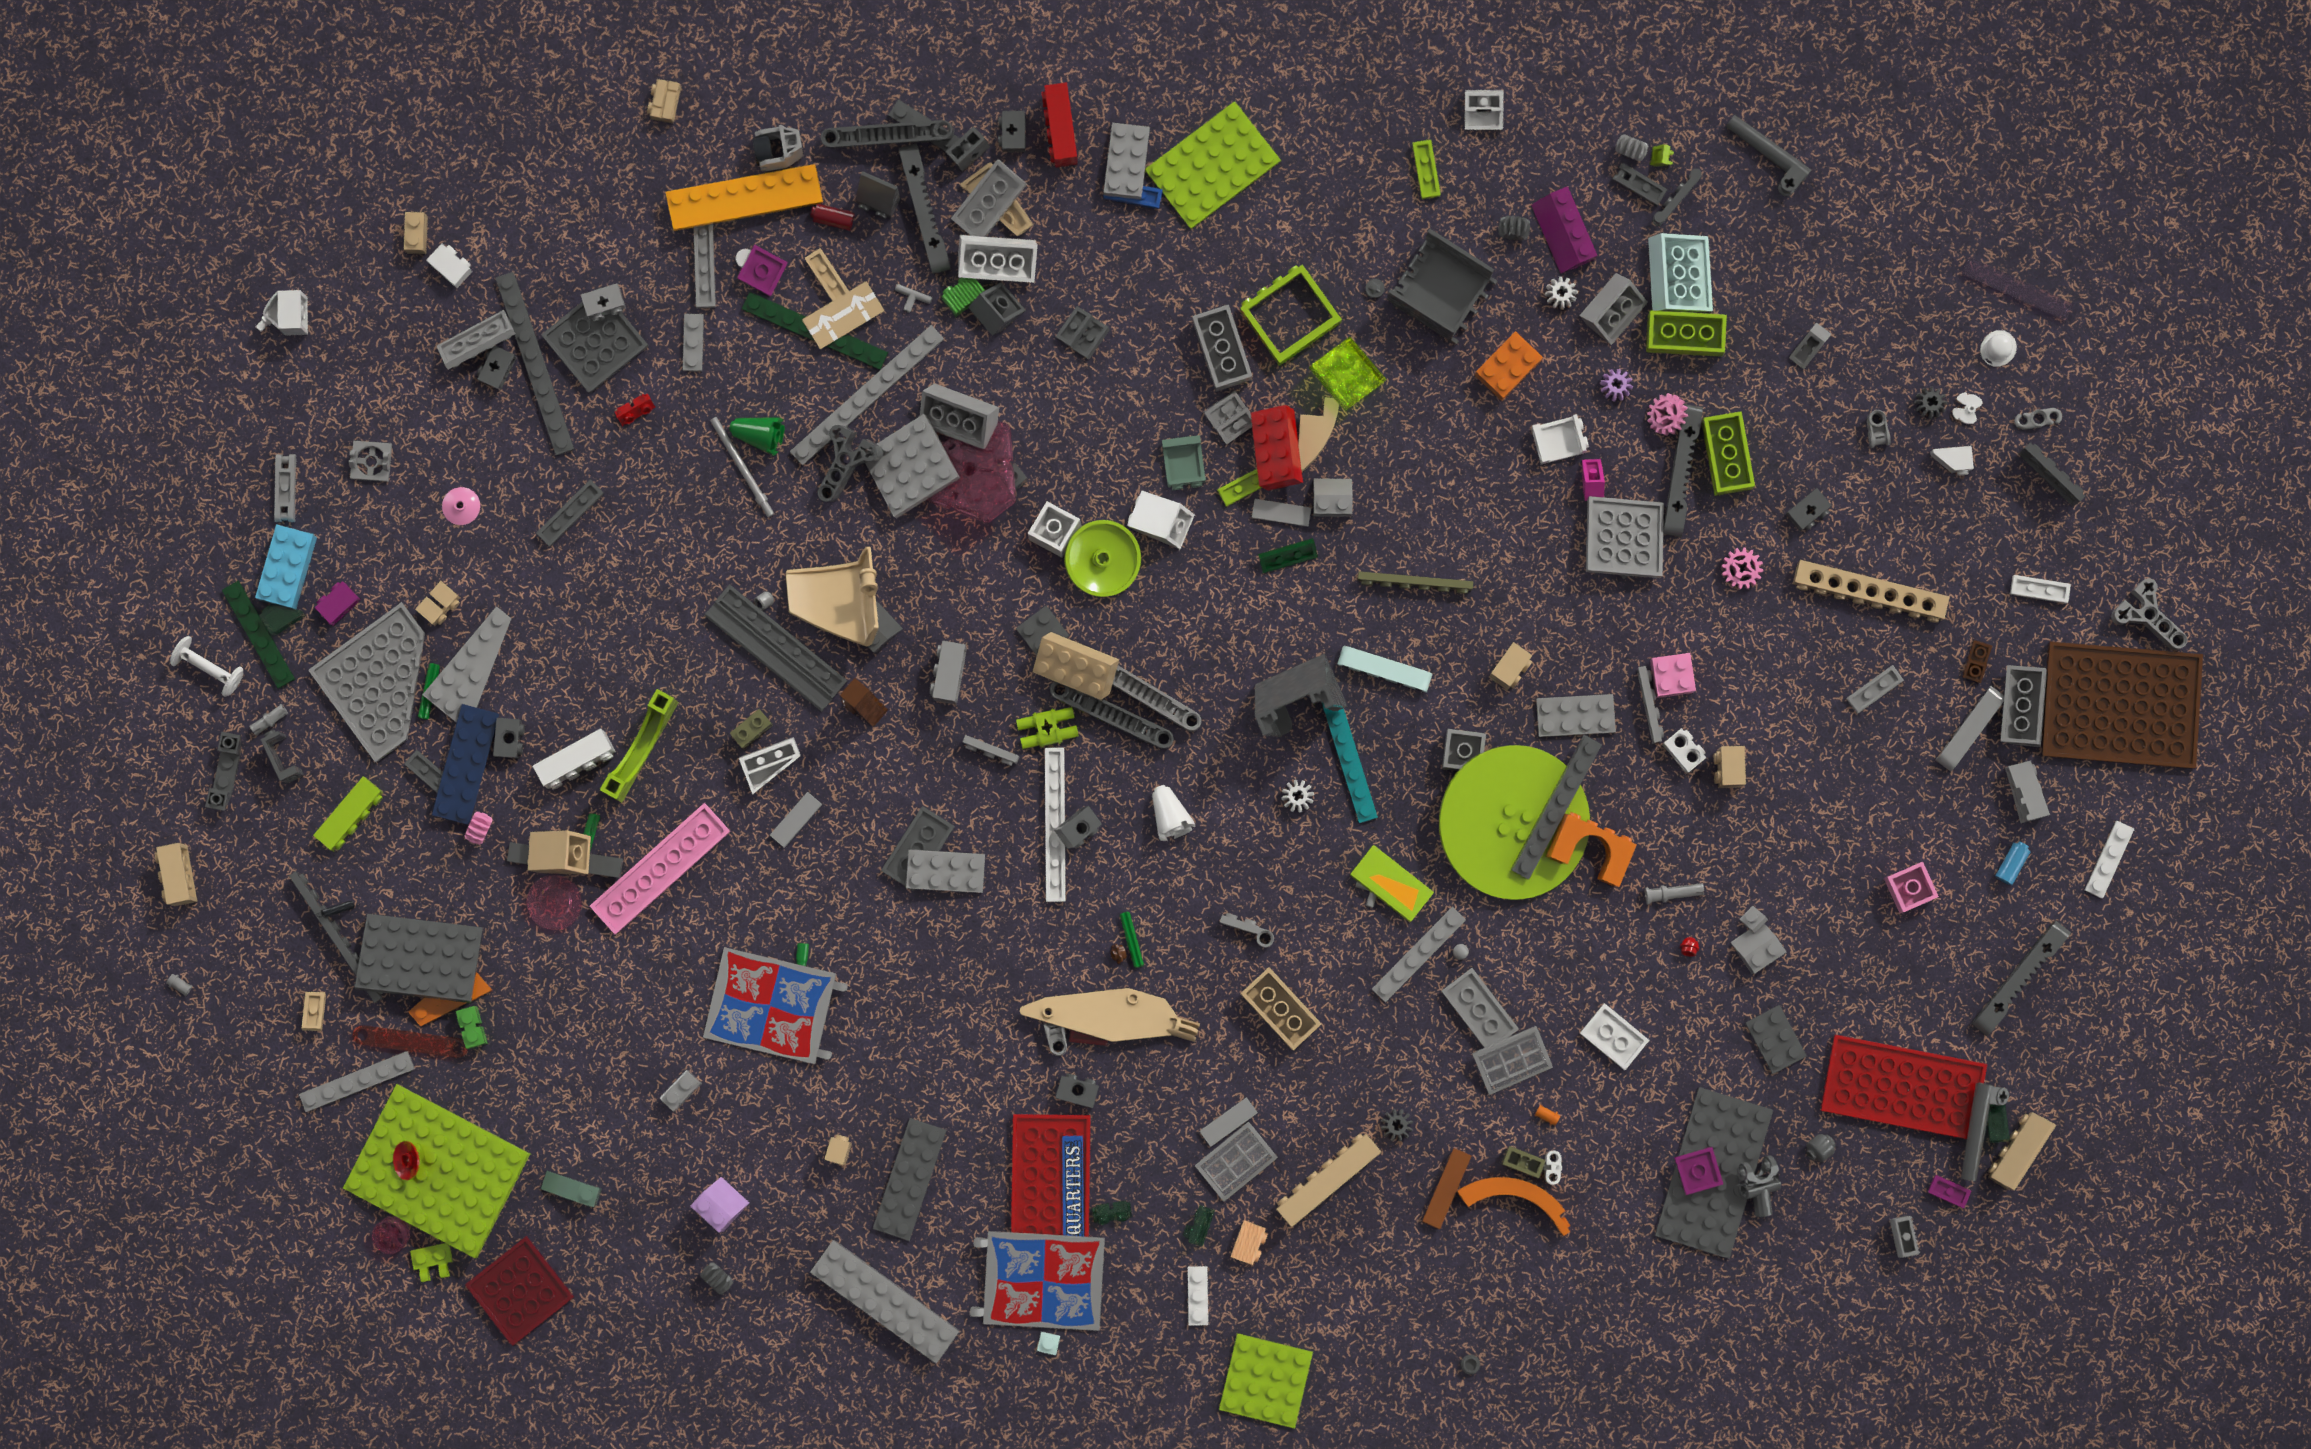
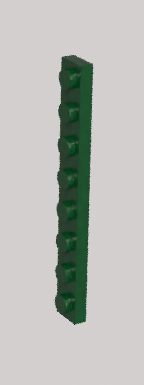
M749 292L742 307L743 311L816 342L803 322L806 316ZM847 334L826 346L879 370L882 369L888 352Z

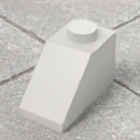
M1971 446L1933 449L1930 452L1935 460L1951 473L1957 472L1958 476L1968 475V471L1974 469Z

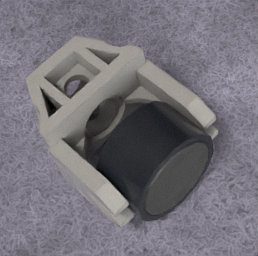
M779 125V127L759 130L755 132V137L752 138L757 166L761 167V171L784 169L804 157L798 129ZM780 139L782 141L784 153L782 157L773 159L770 140Z

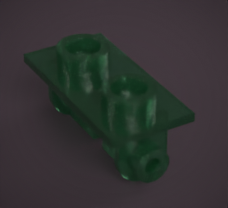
M1126 1200L1113 1202V1209L1111 1210L1109 1203L1092 1207L1094 1223L1100 1225L1108 1224L1113 1220L1123 1222L1132 1218L1131 1204L1126 1202Z

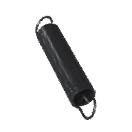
M351 900L323 909L320 912L322 916L317 917L326 918L355 908V904Z

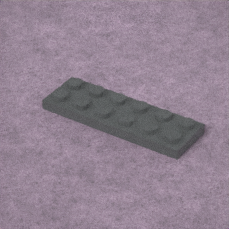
M912 1118L909 1119L873 1229L910 1241L947 1130Z

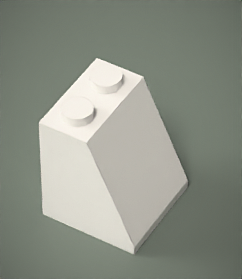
M1141 491L1140 496L1136 499L1133 513L1129 516L1127 526L1136 532L1181 549L1195 514L1180 503Z

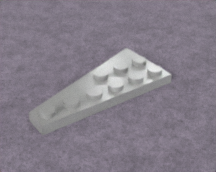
M497 606L422 694L455 722H457L461 704L477 708L510 624L511 618Z

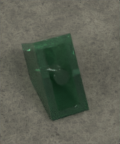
M277 605L265 607L261 611L262 614L259 615L269 633L274 637L306 616L301 610Z

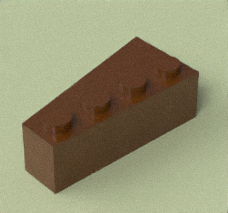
M856 678L840 694L843 706L853 715L855 713L859 714L873 727L888 711L880 700Z

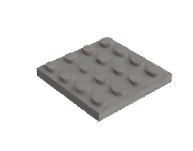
M925 414L877 443L883 450L882 458L878 461H868L865 463L895 518L900 517L960 479ZM868 449L872 454L871 456H873L874 453L872 452V449Z
M1589 496L1587 500L1586 572L1661 578L1663 572L1664 503Z

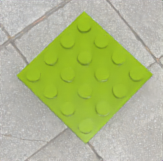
M1237 1333L1219 1410L1295 1428L1313 1352Z

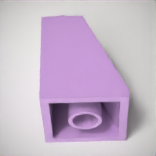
M720 1177L694 1201L691 1207L718 1232H724L746 1208L749 1202Z

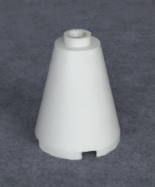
M1165 785L1156 787L1154 789L1155 792L1152 793L1160 840L1168 841L1167 837L1174 836L1175 839L1192 831L1191 826L1195 827V823L1170 787H1165Z

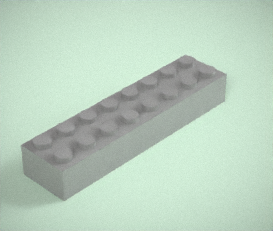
M835 1240L831 1242L810 1271V1273L936 1364L960 1332L956 1327Z

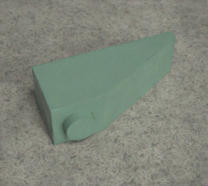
M547 1171L541 1190L596 1207L602 1188Z

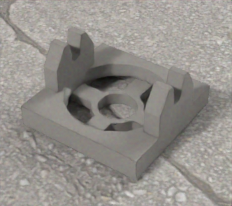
M353 441V450L349 454L351 457L349 460L351 468L350 479L389 482L392 444ZM370 448L369 455L365 458H358L362 450ZM376 448L383 452V459H378L375 455ZM370 456H374L377 459V464L374 467H369L366 464V459ZM357 464H364L368 468L367 475L359 470ZM378 465H382L383 470L373 475L374 469Z

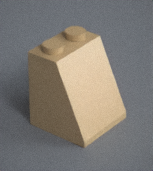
M571 831L530 832L528 870L537 873L588 874L591 836Z

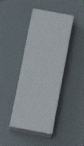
M1255 499L1252 518L1308 527L1311 507Z
M1892 665L1847 697L1846 700L1858 714L1904 681V679Z
M807 792L770 836L785 848L822 804Z
M1246 1097L1200 1130V1133L1211 1147L1256 1115L1257 1111Z

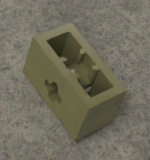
M758 709L731 731L730 734L744 750L771 728L773 724Z
M1508 1146L1501 1164L1539 1178L1546 1160Z

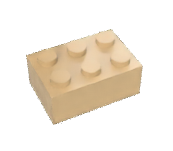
M175 843L156 847L155 860L160 865L158 877L164 887V890H162L163 901L172 906L197 902L187 845Z

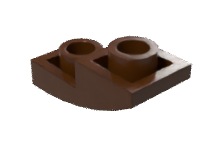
M1973 639L1962 677L1979 683L1982 682L1992 645Z

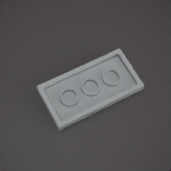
M1112 123L1104 186L1105 196L1141 200L1150 127Z
M996 160L951 219L970 236L986 237L1023 191L1027 183L1003 162Z
M503 310L437 345V348L446 368L449 370L452 367L459 366L460 363L469 358H474L482 351L491 349L497 343L508 340L515 332Z
M1613 694L1536 699L1539 737L1616 733Z
M908 849L905 888L983 893L985 854Z
M1473 968L1469 969L1441 991L1484 1048L1510 1037L1519 1030Z

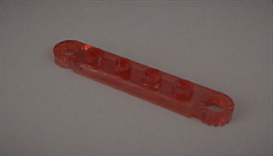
M365 1025L358 1026L353 1031L354 1041L361 1045L461 1058L468 1052L464 1040L460 1038ZM362 1029L368 1032V1037L364 1041L358 1038V1032ZM457 1042L463 1045V1051L459 1054L453 1051V1045Z

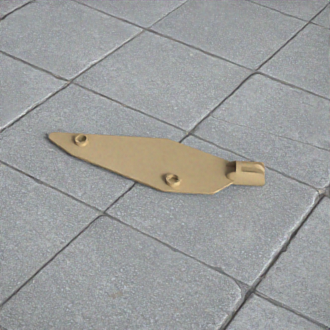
M1130 988L1046 997L1020 1008V1014L1111 1042L1171 1035L1195 1042V1036L1198 1033L1197 1029L1200 1026V1023L1177 1017L1166 999ZM1045 1011H1050L1052 1014L1046 1015Z

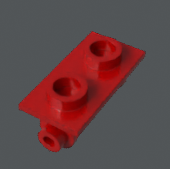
M648 393L633 399L632 401L635 405L633 407L628 402L617 408L615 414L622 426L631 424L636 418L649 414L652 409L656 408Z

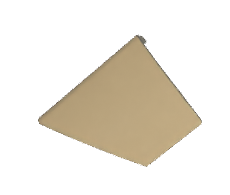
M865 547L857 562L787 570L786 586L789 613L815 627L863 646L871 645L878 631L875 596L878 585L875 582L876 570L873 569L871 547Z

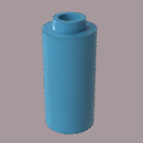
M2020 841L2013 843L1995 877L2012 886L2030 854L2029 846Z

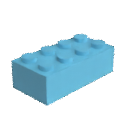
M276 524L255 596L256 599L296 610L317 539L314 534Z

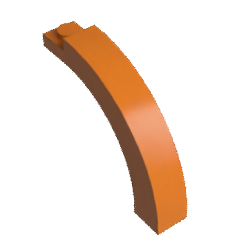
M1493 1177L1472 1182L1457 1190V1193L1467 1207L1479 1200L1495 1195L1522 1197L1539 1206L1550 1217L1562 1236L1570 1232L1568 1229L1570 1224L1566 1218L1559 1216L1565 1212L1560 1203L1545 1190L1529 1182L1515 1178Z

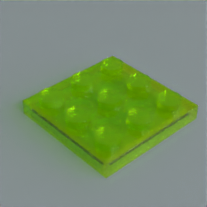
M1348 337L1309 367L1344 411H1347L1386 381V378L1351 337Z

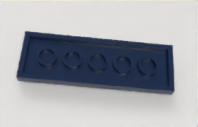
M461 704L432 810V816L466 825L470 824L494 736L496 720L499 717L498 713Z

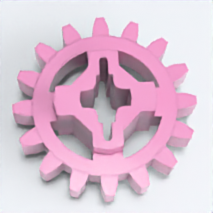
M1669 393L1666 394V397L1660 395V400L1654 399V406L1649 405L1652 411L1647 412V415L1651 416L1647 421L1652 424L1650 427L1656 430L1655 432L1668 436L1669 433L1675 434V429L1681 430V423L1686 424L1683 418L1688 417V414L1684 413L1688 408L1683 405L1684 400L1679 399L1678 396Z
M1736 548L1735 554L1729 552L1728 556L1730 558L1725 557L1723 559L1726 564L1721 565V568L1725 569L1722 576L1728 577L1725 582L1731 581L1732 588L1738 585V590H1741L1744 585L1746 589H1749V583L1754 586L1756 585L1754 579H1761L1758 573L1763 572V569L1759 568L1763 562H1757L1759 555L1753 556V550L1747 553L1746 548H1743L1742 552ZM1740 556H1743V557H1744L1743 560H1740V561H1738V560H1736V559L1734 560V558H1736V557H1740ZM1750 561H1752L1754 569L1751 568ZM1743 564L1745 565L1744 569L1746 571H1743L1741 573L1739 572L1740 568L1738 566H1741ZM1730 568L1734 571V577L1730 573ZM1745 576L1751 578L1747 581H1740V579Z

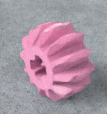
M477 811L474 813L465 833V839L473 844H482L492 823V818L483 812Z

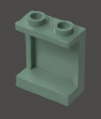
M1200 435L1162 440L1168 488L1172 487V490L1183 489L1184 485H1191V488L1201 487L1202 483H1206Z

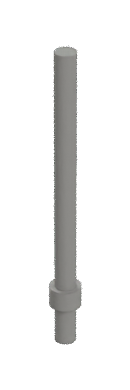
M718 418L711 419L712 425L755 495V501L758 506L761 505L768 518L773 516L774 512L767 502L768 498L765 493L762 494Z

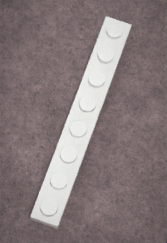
M1045 748L1046 902H1066L1065 845L1054 831L1065 822L1064 748Z

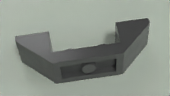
M221 732L218 751L221 753L213 789L209 788L205 807L225 811L232 797L239 766L241 735Z

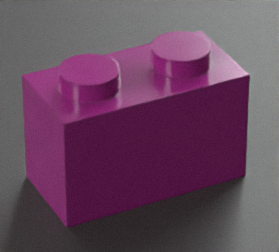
M343 581L336 583L330 589L332 592L327 596H322L316 602L318 605L314 607L332 626L361 601Z

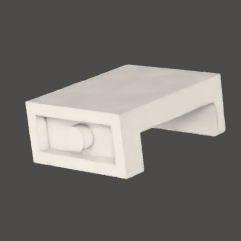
M1577 414L1542 425H1532L1531 430L1541 465L1586 453V448L1589 445L1586 436L1583 437L1581 430L1584 429L1581 418L1578 419Z

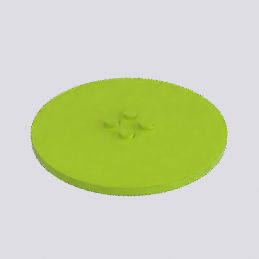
M1507 745L1478 754L1463 765L1455 774L1441 802L1439 833L1448 861L1465 882L1490 896L1512 900L1526 899L1552 890L1573 872L1583 856L1589 835L1578 841L1568 864H1561L1546 857L1555 835L1554 832L1529 880L1511 871L1567 767L1563 762L1537 748ZM1580 784L1565 814L1573 812L1580 815L1581 820L1587 822V820H1590L1589 806Z

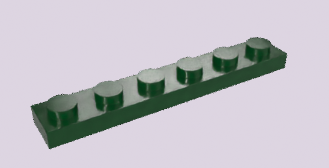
M238 580L222 589L277 688L280 689L295 680L240 581Z

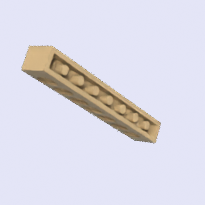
M1803 560L1798 561L1793 584L1797 585V589L1808 591V588L1816 590L1815 593L1827 595V593L1834 594V598L1845 600L1847 597L1853 599L1852 602L1857 604L1867 602L1871 603L1873 608H1890V612L1901 614V611L1908 612L1910 617L1920 618V616L1928 617L1927 621L1934 623L1945 619L1950 598L1949 596ZM1811 574H1816L1819 577L1818 583H1813L1810 580ZM1829 579H1835L1838 586L1832 588L1829 585ZM1848 583H1853L1856 586V592H1850L1847 589ZM1867 588H1872L1875 591L1874 597H1869L1866 594ZM1886 592H1890L1893 595L1894 599L1892 602L1885 599ZM1904 597H1909L1912 600L1911 606L1904 604ZM1924 601L1931 605L1930 611L1922 608Z

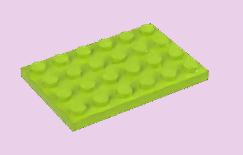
M1234 101L1148 166L1145 172L1159 189H1163V195L1188 227L1192 229L1281 162V160Z

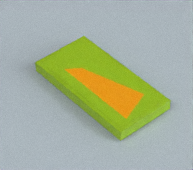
M1375 845L1370 848L1350 874L1353 879L1410 923L1434 893Z

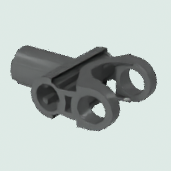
M1771 1155L1763 1158L1761 1170L1756 1176L1752 1172L1749 1163L1744 1162L1738 1166L1740 1195L1745 1200L1753 1198L1756 1217L1772 1215L1770 1193L1781 1189L1778 1165ZM1765 1172L1770 1173L1768 1177H1764L1762 1175Z

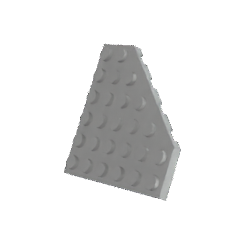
M402 602L308 670L376 763L408 740L425 638L424 631Z

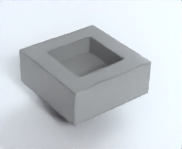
M1752 906L1739 920L1755 934L1768 919Z

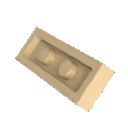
M821 248L805 257L806 262L832 301L849 292Z

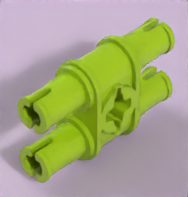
M1072 707L1056 711L1052 708L1041 713L1034 712L1033 716L1016 720L1018 731L1033 727L1038 728L1036 735L1020 738L1023 749L1039 745L1043 748L1054 743L1061 744L1062 740L1079 736L1077 726L1059 729L1056 725L1059 721L1075 718ZM1045 721H1047L1049 726H1053V728H1050V735L1046 733V730H1042L1045 727Z

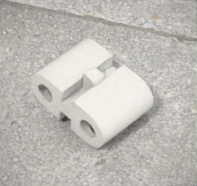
M1549 1151L1545 1155L1544 1179L1546 1183L1554 1185L1561 1178V1155L1557 1151ZM1551 1154H1555V1155H1556V1161H1555V1162H1552V1161L1550 1160V1155H1551ZM1551 1173L1555 1174L1556 1179L1554 1181H1550L1549 1175Z

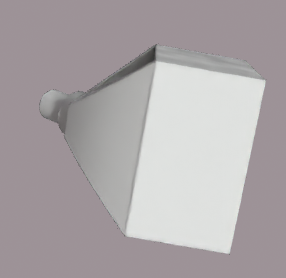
M301 290L277 291L267 303L263 311L262 320L256 327L262 331L267 325L270 326L273 323L284 335H308L307 296Z

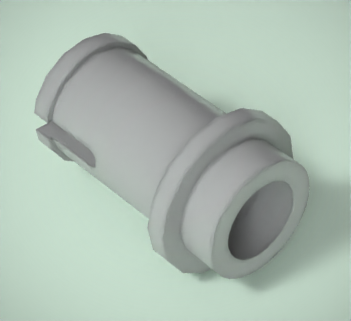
M172 974L166 982L169 988L173 987L184 996H187L193 987L180 979L178 974Z

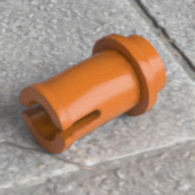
M1541 1104L1535 1113V1116L1549 1122L1550 1126H1556L1560 1118L1557 1111L1555 1113Z

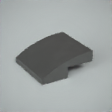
M1076 306L1055 337L1089 360L1110 331V328Z

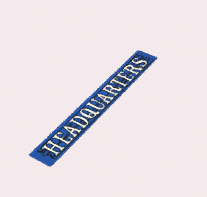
M1063 1136V1235L1084 1237L1083 1137Z

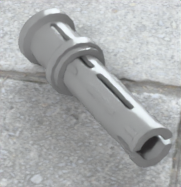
M1703 883L1668 888L1662 885L1660 888L1649 889L1647 887L1644 889L1647 905L1658 901L1665 903L1668 899L1704 895Z

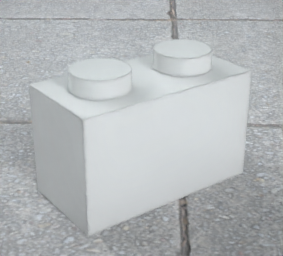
M441 244L427 259V262L458 288L472 273V270L469 268L471 264L463 257L459 259L455 256L457 252L451 246L445 247Z

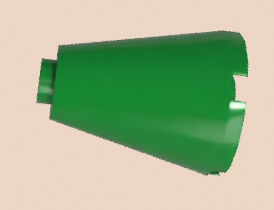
M779 417L736 418L730 424V432H732L733 437L770 455H776L779 452L776 450L778 442L782 445L785 425H781V422L784 420Z

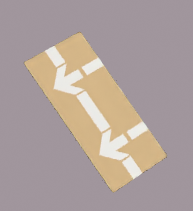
M864 282L805 317L803 322L819 348L822 349L882 313L884 309L869 284Z

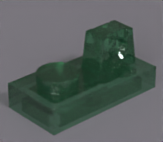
M1990 1104L1987 1120L1989 1143L2009 1142L2010 1140L2005 1105Z
M1202 1205L1199 1206L1195 1213L1194 1226L1186 1225L1183 1236L1189 1239V1243L1203 1247L1215 1212L1214 1209Z

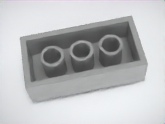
M1229 304L1192 316L1215 391L1251 381L1252 373Z

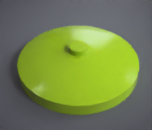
M1097 520L1084 524L1073 533L1066 545L1064 562L1069 578L1080 590L1093 596L1106 597L1124 591L1133 583L1140 569L1141 553L1137 540L1126 527L1114 521Z

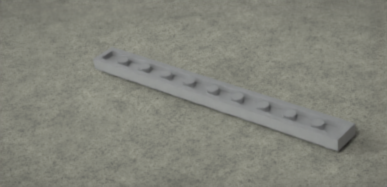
M930 325L797 444L790 453L804 466L832 441L829 431L834 425L848 426L937 347L944 338Z

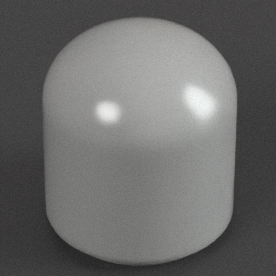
M763 592L755 597L754 602L757 606L759 601L762 607L758 608L763 611L774 603V597L769 592Z
M1458 944L1454 947L1453 956L1455 959L1464 960L1468 956L1469 950L1466 945Z

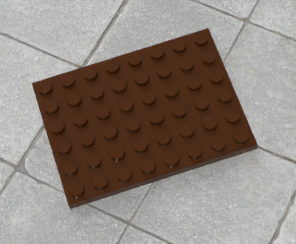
M2050 641L2048 643L2041 756L2196 769L2203 654Z

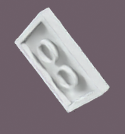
M1605 1003L1580 1032L1583 1037L1623 1070L1627 1069L1649 1042V1039Z

